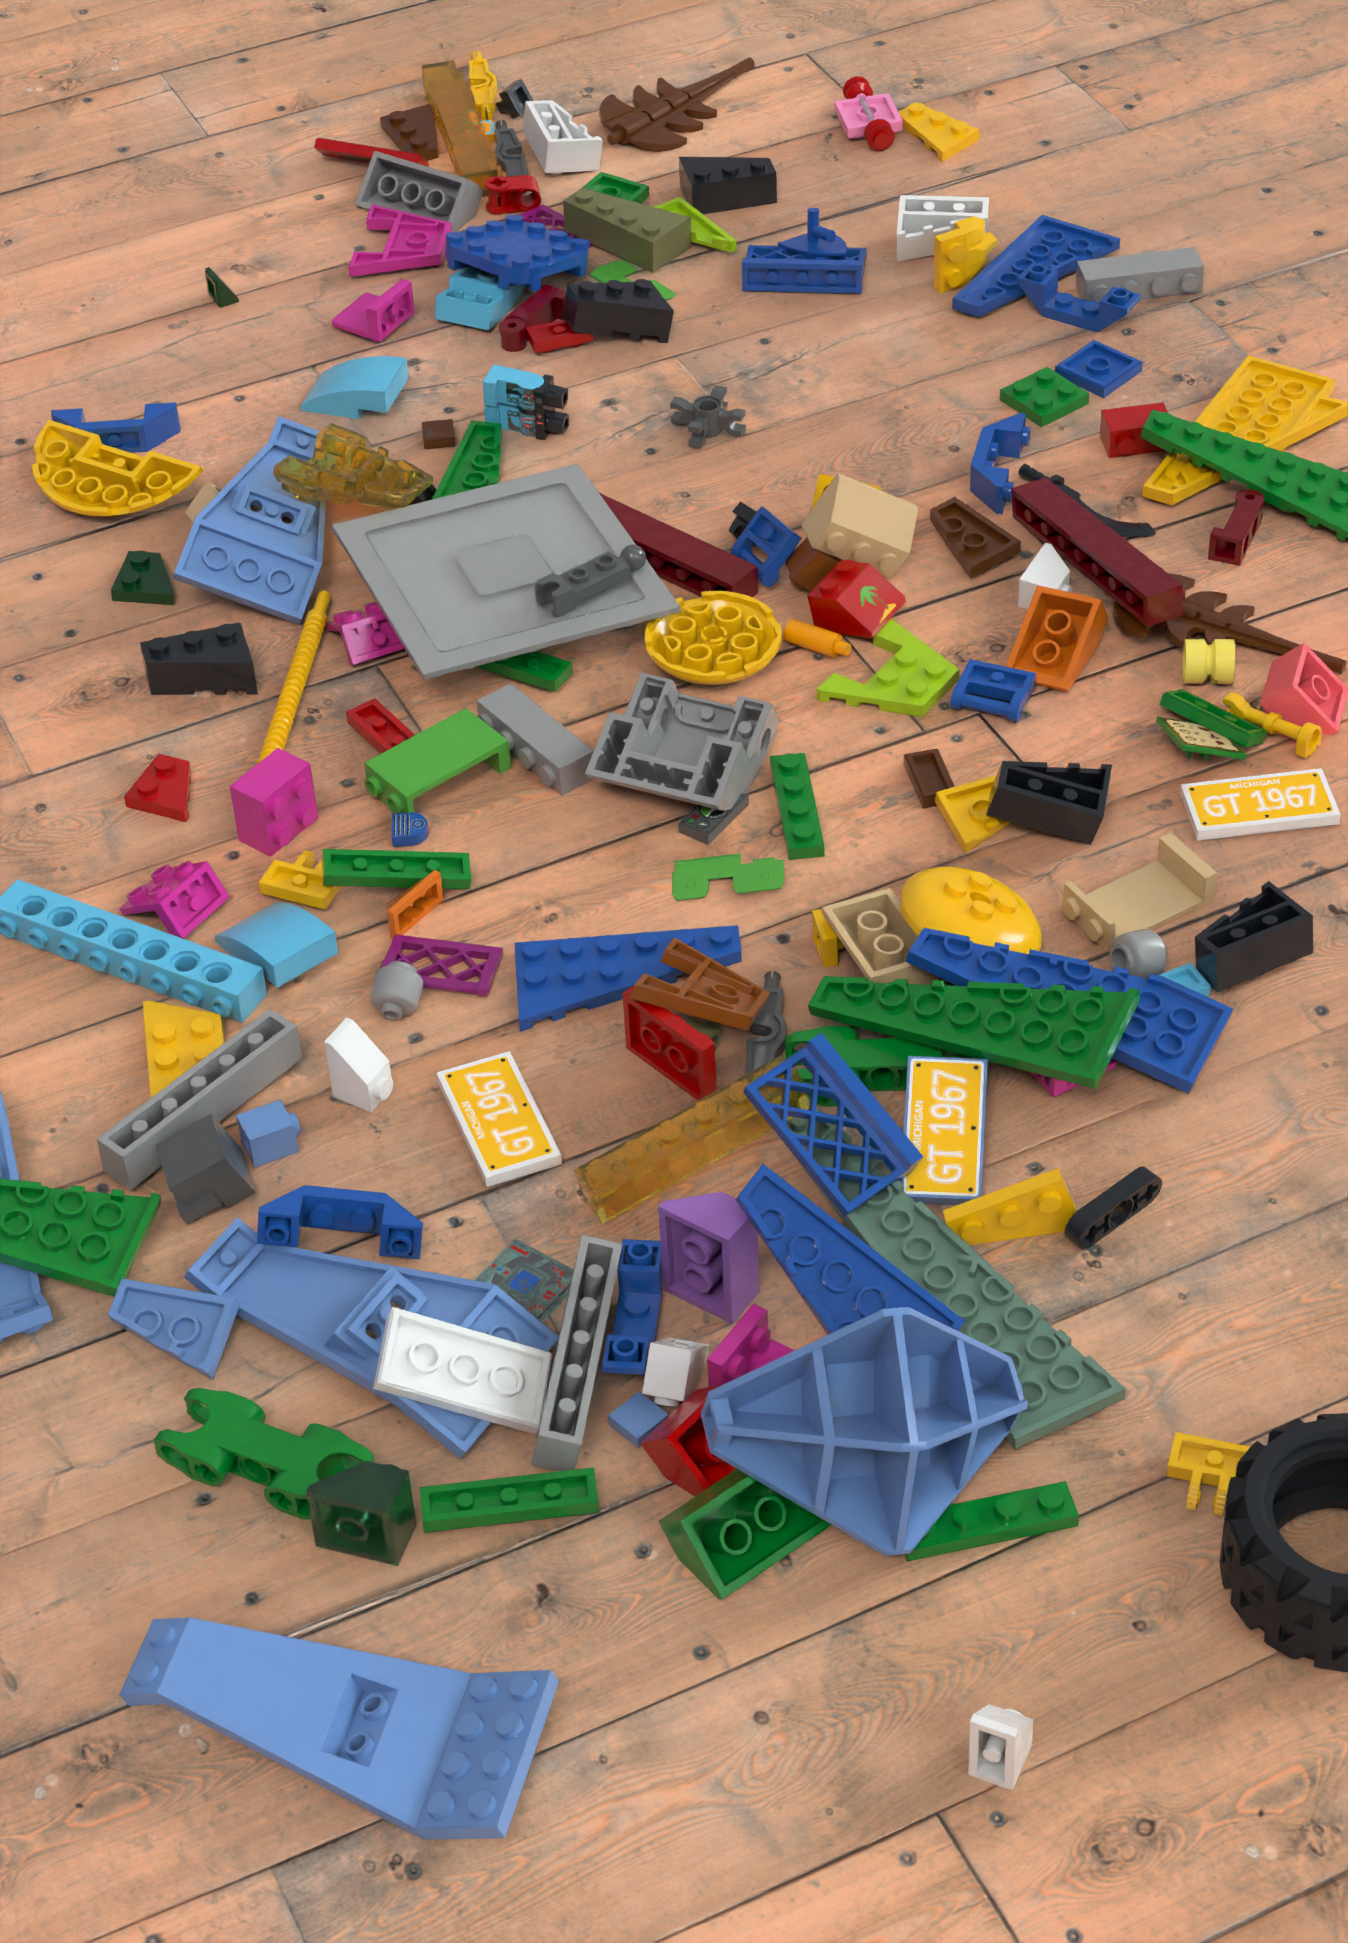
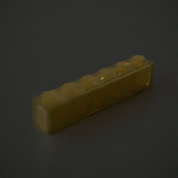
M783 1054L574 1169L583 1198L600 1223L604 1224L771 1131L772 1127L746 1097L743 1090L746 1086L785 1061L786 1057ZM792 1068L791 1081L803 1083L801 1077ZM784 1074L778 1078L784 1079ZM766 1085L759 1090L767 1102L782 1105V1088ZM790 1090L788 1106L808 1110L809 1103L806 1093ZM788 1116V1117H787V1121H789L790 1119H792V1118H794V1117Z

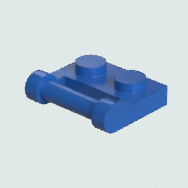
M761 506L732 546L730 553L758 566V580L764 586L770 587L778 581L779 569L794 552L802 538L771 511ZM754 544L769 555L764 563L752 553Z
M970 659L952 692L950 708L962 710L964 707L1007 717V721L1018 723L1023 708L1036 684V673ZM979 696H987V697H992V698H996V699L1006 700V701H1008V702H1010V703L1002 702V701H998V700H993V699H988V698H984V697H979Z

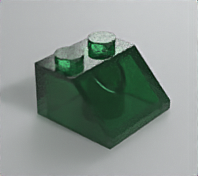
M366 1461L309 1485L306 1496L316 1547L394 1566L399 1565L417 1526L408 1470L400 1469L392 1464L383 1465Z

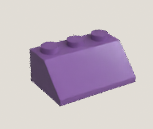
M723 1192L663 1201L658 1206L663 1290L733 1324L760 1292L758 1232L735 1200L736 1198Z

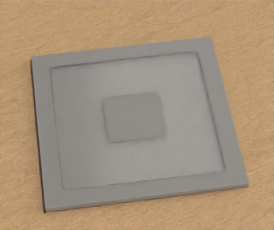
M578 463L332 525L333 532L423 680L437 678L448 673L471 669L482 664L505 660L516 655L535 652L546 647L569 643L580 638L599 635L603 632L633 626L637 623L663 618L680 612V605L647 559L640 570L630 571V578L575 604V610L561 617H553V603H548L544 606L537 604L535 598V584L537 580L553 572L560 575L608 551L618 558L626 546L636 545Z

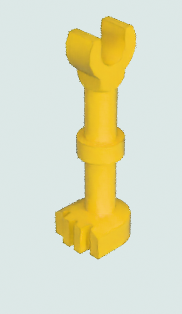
M1230 692L1222 699V703L1231 706L1226 711L1262 726L1267 733H1280L1295 739L1296 755L1306 759L1308 756H1311L1316 751V747L1321 744L1322 730L1318 725L1307 722L1301 727L1283 720L1282 716L1278 713H1265L1251 707L1241 695L1235 692Z

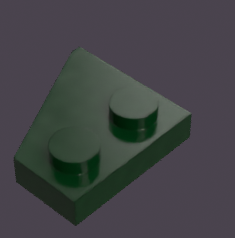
M128 551L111 588L112 601L174 605L173 589L161 554L146 551Z

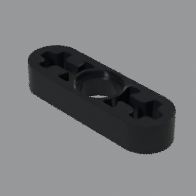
M1145 1166L1138 1167L1075 1212L1065 1227V1237L1083 1250L1090 1248L1152 1203L1161 1190L1162 1179Z

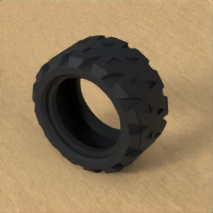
M1348 1413L1319 1414L1316 1421L1304 1423L1301 1419H1296L1269 1432L1268 1444L1266 1446L1256 1441L1238 1461L1236 1476L1231 1477L1228 1486L1219 1563L1224 1589H1232L1230 1602L1232 1607L1250 1630L1259 1627L1265 1632L1264 1642L1294 1660L1301 1657L1314 1660V1667L1348 1672V1575L1326 1570L1304 1559L1288 1545L1279 1532V1529L1284 1524L1301 1514L1327 1508L1348 1509Z

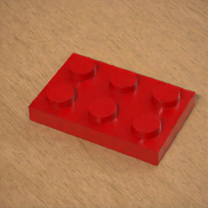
M633 985L622 993L626 1048L704 1106H707L717 1099L714 1042L708 1035L698 1032L687 1024L680 1015L673 1014L663 1007L631 999Z

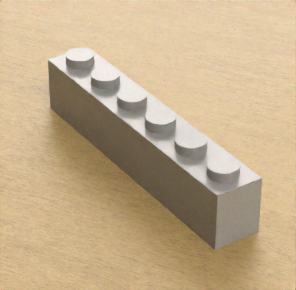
M272 1009L267 1010L97 1138L104 1172L129 1190L136 1187L162 1167L156 1148L157 1144L209 1114L219 1123L302 1059L297 1025Z
M583 1234L581 1236L531 1465L555 1471L575 1469L586 1425L622 1243Z

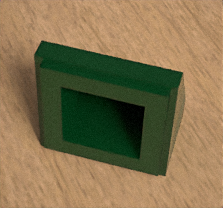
M210 267L205 268L208 294L220 308L239 302L238 297Z

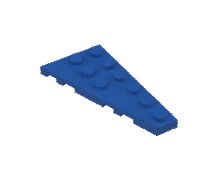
M1041 215L952 298V309L964 312L969 316L980 317L1025 295L1017 283V277L1031 263L1042 264L1047 268L1057 270L1058 278L1077 270V261L1099 259L1120 249V238Z
M738 925L515 943L520 1032L533 1028L532 1022L550 1017L552 1021L565 1018L566 1011L582 1006L590 1010L622 1000V993L635 985L644 973L670 984L676 983L677 976L687 973L660 962L665 948L674 938L679 939L725 967L742 962Z
M762 1164L735 1199L827 1335L881 1309L910 1307L957 1331L965 1323L964 1319L766 1165Z

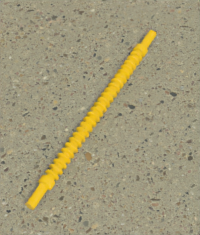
M323 590L318 593L313 609L306 616L257 764L277 748L282 750L285 748L299 701L306 686V681L308 680V675L310 674V669L312 668V663L327 623L326 611L331 599V595L327 591Z

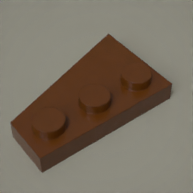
M956 497L930 509V521L970 578L1021 552V541Z

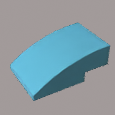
M473 266L462 268L450 276L449 288L436 295L435 319L490 330L510 311L525 286L518 284L509 287V290L498 288L499 276Z
M374 356L337 364L323 371L301 404V411L359 419L365 410L387 413L409 379L407 360L402 357Z
M275 902L215 935V942L232 957L263 967L264 977L276 988L338 954L336 934L333 929L308 911L284 902Z

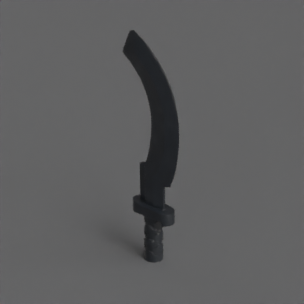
M1023 464L1019 468V475L1027 480L1029 479L1030 482L1046 477L1120 536L1140 537L1156 534L1149 523L1117 521L1095 512L1079 498L1081 496L1080 493L1064 485V478L1058 474L1049 478L1033 467L1031 468L1028 464Z

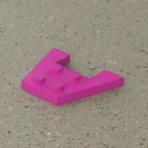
M371 204L366 218L367 230H390V234L383 253H353L348 266L349 276L442 264L445 256L446 233L452 232V223Z

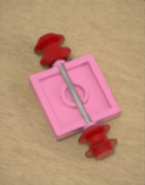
M861 76L850 78L843 86V95L846 99L834 101V111L847 138H865L869 147L875 151L888 149L894 142V132L903 131V120L889 93L873 95V90L867 79Z

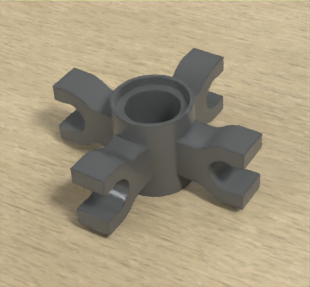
M715 385L711 395L698 397L693 404L680 397H674L671 401L670 408L680 411H675L671 417V423L678 425L690 423L688 431L693 432L692 437L688 441L690 447L701 448L705 438L716 437L721 434L722 430H726L730 434L742 437L746 425L738 424L735 421L741 422L743 420L745 410H726L728 402H724L723 399L727 394V387Z

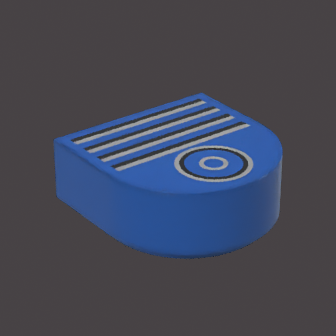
M412 812L392 814L393 847L413 846L427 839L429 835L428 822L423 815Z

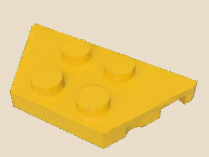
M143 1001L150 1097L152 1098L224 1044L221 1014L154 1001Z

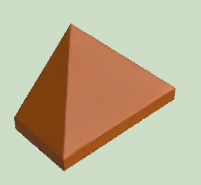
M432 871L387 903L391 939L394 938L395 934L404 935L444 900L440 872Z

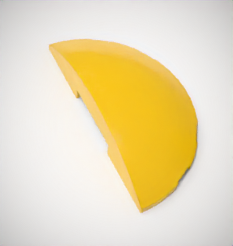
M48 420L34 444L36 458L35 464H32V470L36 482L40 485L45 496L56 505L83 515L114 516L134 513L153 507L181 492L203 472L202 466L153 451H149L143 457L104 445L97 434Z

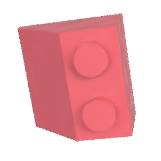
M1303 643L1272 661L1260 705L1265 713H1278L1282 716L1283 720L1301 727L1310 722L1321 727V734L1334 735L1339 729L1348 695V687Z

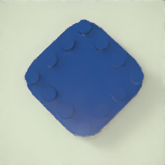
M520 215L506 216V221L491 220L487 221L486 225L479 227L470 226L462 232L446 233L445 257L447 267L453 271L473 266L499 276L498 288L509 290V287L519 284L529 288L530 291L541 290V278L562 271L578 277L585 275L590 241L581 238L574 239L567 236V233L564 231H552L545 228V225L542 223L523 222L524 218Z

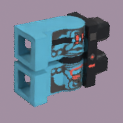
M495 364L492 366L483 380L485 422L501 423L503 430L520 432L525 436H536V439L545 440L549 433H565L569 427V415L557 412L555 408L564 409L566 406L568 388L554 385V376L545 374L542 377L532 372Z

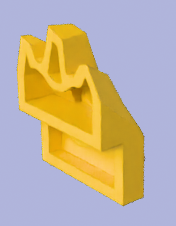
M972 216L954 222V230L935 236L934 289L939 294L966 286L987 263L986 255L999 244L991 232L984 233V219Z

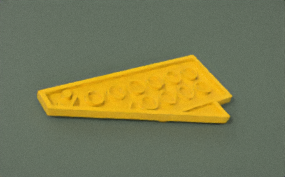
M1248 355L1195 422L1220 432H1228L1235 437L1258 442L1266 447L1283 452L1286 447L1347 417L1348 402L1330 397L1335 390L1336 379ZM1173 452L1166 456L1143 485L1142 497L1155 500L1158 503L1174 505L1223 479L1220 478L1221 473L1205 465L1199 468L1192 464L1193 462L1189 456Z

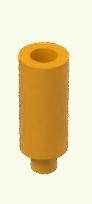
M794 618L788 621L784 629L783 639L785 642L831 658H835L838 654L847 657L851 651V644L844 642L841 634Z

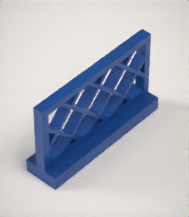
M749 245L746 258H743L742 291L862 294L866 248L847 247L846 256H818L798 253L780 246Z
M822 1033L811 1039L806 1047L746 1086L743 1090L746 1097L844 1217L898 1179L901 1181L911 1174L923 1158L918 1149ZM802 1062L812 1074L811 1084L791 1081L792 1068ZM784 1074V1079L778 1078ZM766 1085L782 1088V1105L767 1102L759 1090ZM790 1090L810 1094L809 1110L788 1106ZM817 1095L832 1098L837 1105V1116L816 1112ZM787 1117L807 1119V1136L793 1134L787 1127ZM815 1121L836 1125L835 1141L814 1138ZM843 1126L859 1131L863 1136L862 1147L842 1143ZM813 1147L834 1151L833 1167L818 1165L812 1157ZM841 1152L861 1156L860 1173L840 1169ZM868 1159L882 1160L891 1170V1173L885 1177L867 1174ZM839 1178L859 1182V1194L850 1202L838 1189ZM867 1184H872V1185H873V1186H871L870 1188H868V1189L866 1190Z

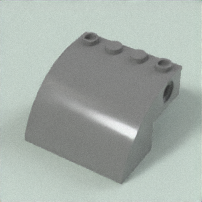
M641 673L625 715L609 711L585 775L587 778L726 811L732 809L740 794H747L754 783L770 748L779 724V718L776 716L772 703L738 696L735 706L681 694L678 692L674 680ZM717 785L718 788L716 790V793H711L713 788Z

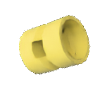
M1184 639L1183 684H1203L1207 678H1210L1213 684H1233L1235 674L1234 639H1214L1211 645H1208L1205 639Z

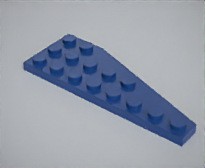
M923 928L908 951L906 959L907 963L957 986H968L969 981L1023 983L1025 987H1030L1031 989L1051 988L1052 985H1065L1066 990L1090 991L1091 986H1103L1104 991L1128 992L1129 988L1139 989L1140 1002L1112 1058L1188 1094L1233 1012V1008L1163 976L1149 974L1147 979L1128 975L1129 969L1115 966L1113 971L1093 968V966L1089 965V961L1032 949H1030L1029 954L1010 951L1007 944L995 942L994 947L976 944L970 941L968 936Z

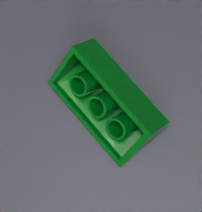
M739 1469L734 1470L658 1521L678 1559L718 1599H724L831 1525Z

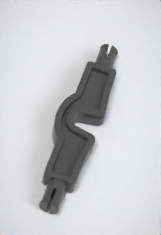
M500 120L497 121L495 124L497 130L494 131L496 143L495 162L497 167L506 173V177L528 175L525 155L522 154L521 143L516 137L514 129L508 128L504 120H502V125Z
M771 971L767 972L764 976V987L761 988L770 992L766 1006L749 1028L751 1034L764 1037L749 1038L746 1041V1086L773 1069L776 1065V1060L785 1051L787 1028L782 1017L784 996L783 989L779 988L781 976L776 971L773 972V980L771 978ZM766 1085L759 1090L760 1094L765 1098L766 1087L772 1086Z

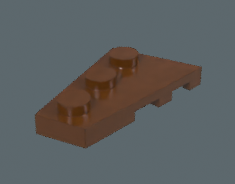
M431 104L405 111H394L389 115L380 117L381 128L400 151L419 154L426 161L438 158Z

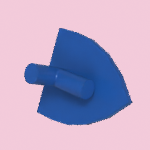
M809 208L807 210L806 234L778 242L780 247L809 255L846 256L847 253L846 242L837 236L835 231L819 225L818 208Z

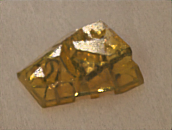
M330 423L317 433L314 455L306 462L288 455L274 466L273 471L276 480L282 483L281 488L294 494L300 500L326 501L342 505H350L358 501L361 505L387 510L407 506L433 482V476L404 459L389 460V450L381 446L378 447L376 452L366 446L367 437L333 423Z

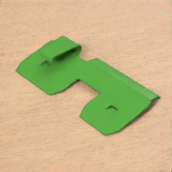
M617 260L595 268L589 276L600 283H607L610 280L632 282L625 276L635 273L638 269L625 260ZM648 280L653 283L665 300L671 299L676 295L675 292L658 281Z
M738 853L674 861L675 872H672V895L677 901L704 898L709 891V880L733 877V888L738 894L780 889L784 883V859L775 860V857L754 859L753 863L741 864V856Z

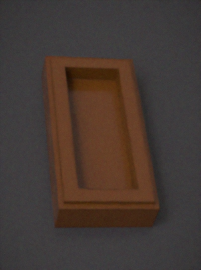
M931 749L904 754L903 764L922 808L936 807V792L955 787L939 750Z

